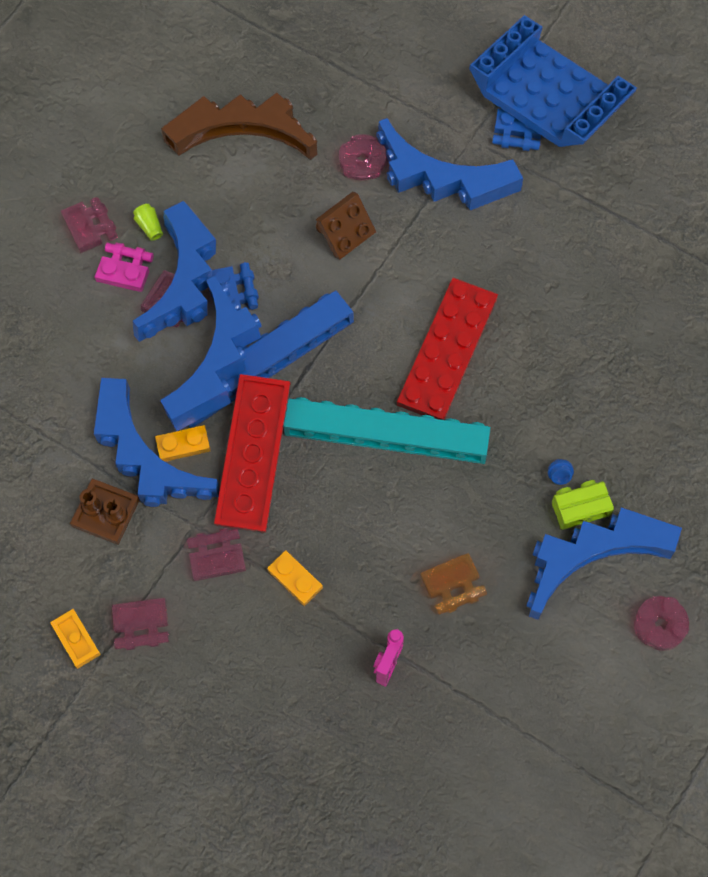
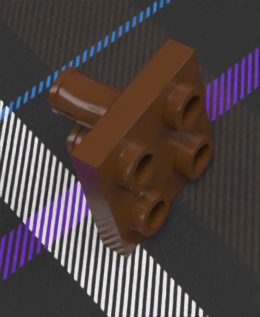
M351 192L316 219V230L319 233H323L335 258L339 260L376 233L358 193Z
M92 478L88 488L80 494L81 502L70 525L73 528L119 545L140 499L135 494Z

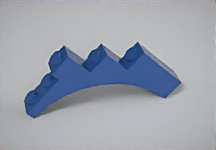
M387 118L378 122L376 136L379 144L385 146L386 156L389 161L387 178L391 186L395 185L398 193L422 184L427 195L430 194L434 202L458 193L463 204L466 203L469 210H473L519 192L522 189L523 177L513 159L485 166H463L442 162L421 153L409 145L395 131Z
M185 201L163 211L164 227L172 237L178 252V265L172 283L162 298L147 312L133 320V333L139 342L155 336L157 332L166 327L174 326L180 320L188 326L194 322H200L208 315L207 300L200 291L208 288L206 280L212 277V269L205 261L216 254V239Z
M215 276L206 280L216 307V329L212 345L195 373L176 391L160 400L176 431L231 403L228 396L231 389L226 380L246 370L243 360L247 358L242 348L261 338L259 328L262 325L255 313L251 315L247 307L240 309L235 300L231 302L228 297L230 293L225 283L220 284Z
M101 378L94 436L97 442L103 446L113 447L118 444L115 464L119 473L131 477L140 474L138 497L141 503H144L146 506L157 507L159 504H167L168 495L180 499L186 498V496H196L202 500L219 497L217 479L199 477L178 470L161 460L147 447L137 433L132 421L130 387L127 380Z
M621 508L618 515H612L608 529L583 521L580 529L575 527L570 542L545 534L543 542L537 541L533 556L537 557L535 566L541 568H539L534 582L539 584L537 593L531 592L526 606L531 608L529 617L539 620L547 601L557 587L573 572L591 562L608 556L629 553L650 554L671 559L676 550L682 528Z

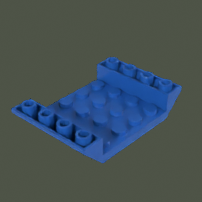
M524 15L470 64L469 69L486 99L558 147L584 144L629 99L637 87L620 76H617L609 85L540 41L543 27Z

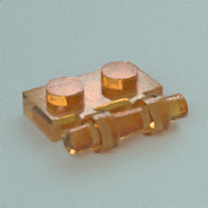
M469 553L426 570L420 575L431 599L442 596L444 602L435 605L438 615L447 611L452 613L457 610V607L468 602L473 604L479 601L478 598L487 595L484 585L474 588L471 583L479 579L480 575ZM463 586L465 593L452 598L450 591Z

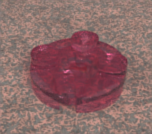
M355 135L340 148V167L348 178L357 180L376 179L380 176L386 164L385 147L381 146L373 136ZM361 154H365V157L368 159L365 161H360L357 158L360 157Z
M657 596L646 600L640 606L634 620V628L638 638L645 645L648 644L659 651H666L677 647L688 634L689 618L683 606L675 598ZM658 617L668 621L666 630H663L661 626L656 627L655 623L658 621Z

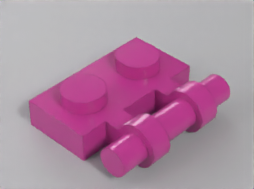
M107 242L105 252L113 253L112 258L102 256L95 274L96 282L142 292L149 274V268L142 266L143 261L152 262L154 253L147 252L144 248L140 247L136 249L125 247V244L119 242L115 244ZM123 256L134 258L132 263L121 260Z
M396 629L388 633L385 653L379 652L374 663L376 683L385 687L390 680L403 648V633Z

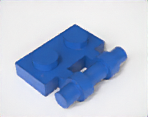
M498 108L494 133L503 134V136L494 135L492 144L502 145V148H508L509 146L523 148L522 150L529 151L530 149L539 150L540 141L531 140V138L541 139V135L503 109ZM510 135H512V136L524 137V139H523V138L510 137Z
M249 263L240 264L241 272L239 274H234L232 266L212 270V277L215 276L220 284L224 282L230 293L228 297L231 302L235 300L240 309L241 304L248 303V307L251 310L258 308L257 300L259 295L258 291L254 289L253 280L255 277L253 271L250 270ZM244 284L245 291L238 294L236 285Z

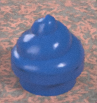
M563 459L554 460L548 468L549 478L558 485L570 482L574 474L572 464Z

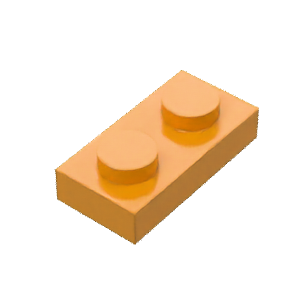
M205 425L155 436L159 457L165 462L211 452Z
M286 550L267 568L268 572L304 606L323 589V585Z
M74 609L50 622L77 669L101 655Z

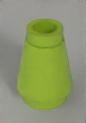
M143 204L133 211L134 221L151 241H155L163 236L154 207H151L150 204Z

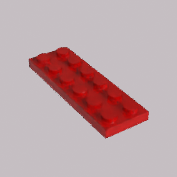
M452 278L400 393L397 406L420 415H430L435 419L445 420L498 299V294Z
M240 374L214 521L215 525L266 533L291 385L290 381Z

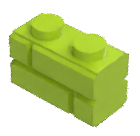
M590 480L581 484V488L571 490V487L562 488L556 492L552 500V506L562 530L582 525L583 521L592 522L609 517L614 510L603 481L596 483L595 480Z

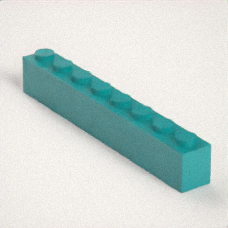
M302 397L296 399L289 398L284 421L285 436L485 464L491 428L480 422L467 424L460 423L459 420L451 418L439 420L430 415L417 417L410 416L402 411L389 413L380 408L368 410L361 409L352 404L339 406L330 401L311 402Z

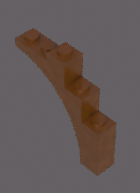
M275 93L257 108L251 100H246L241 94L222 109L214 101L210 102L203 96L161 128L164 142L178 156L196 145L211 139L230 135L263 136L281 141L297 149L310 160L317 155L316 138L312 133H307L302 129L299 121L293 118V105L287 98L283 99L278 93Z

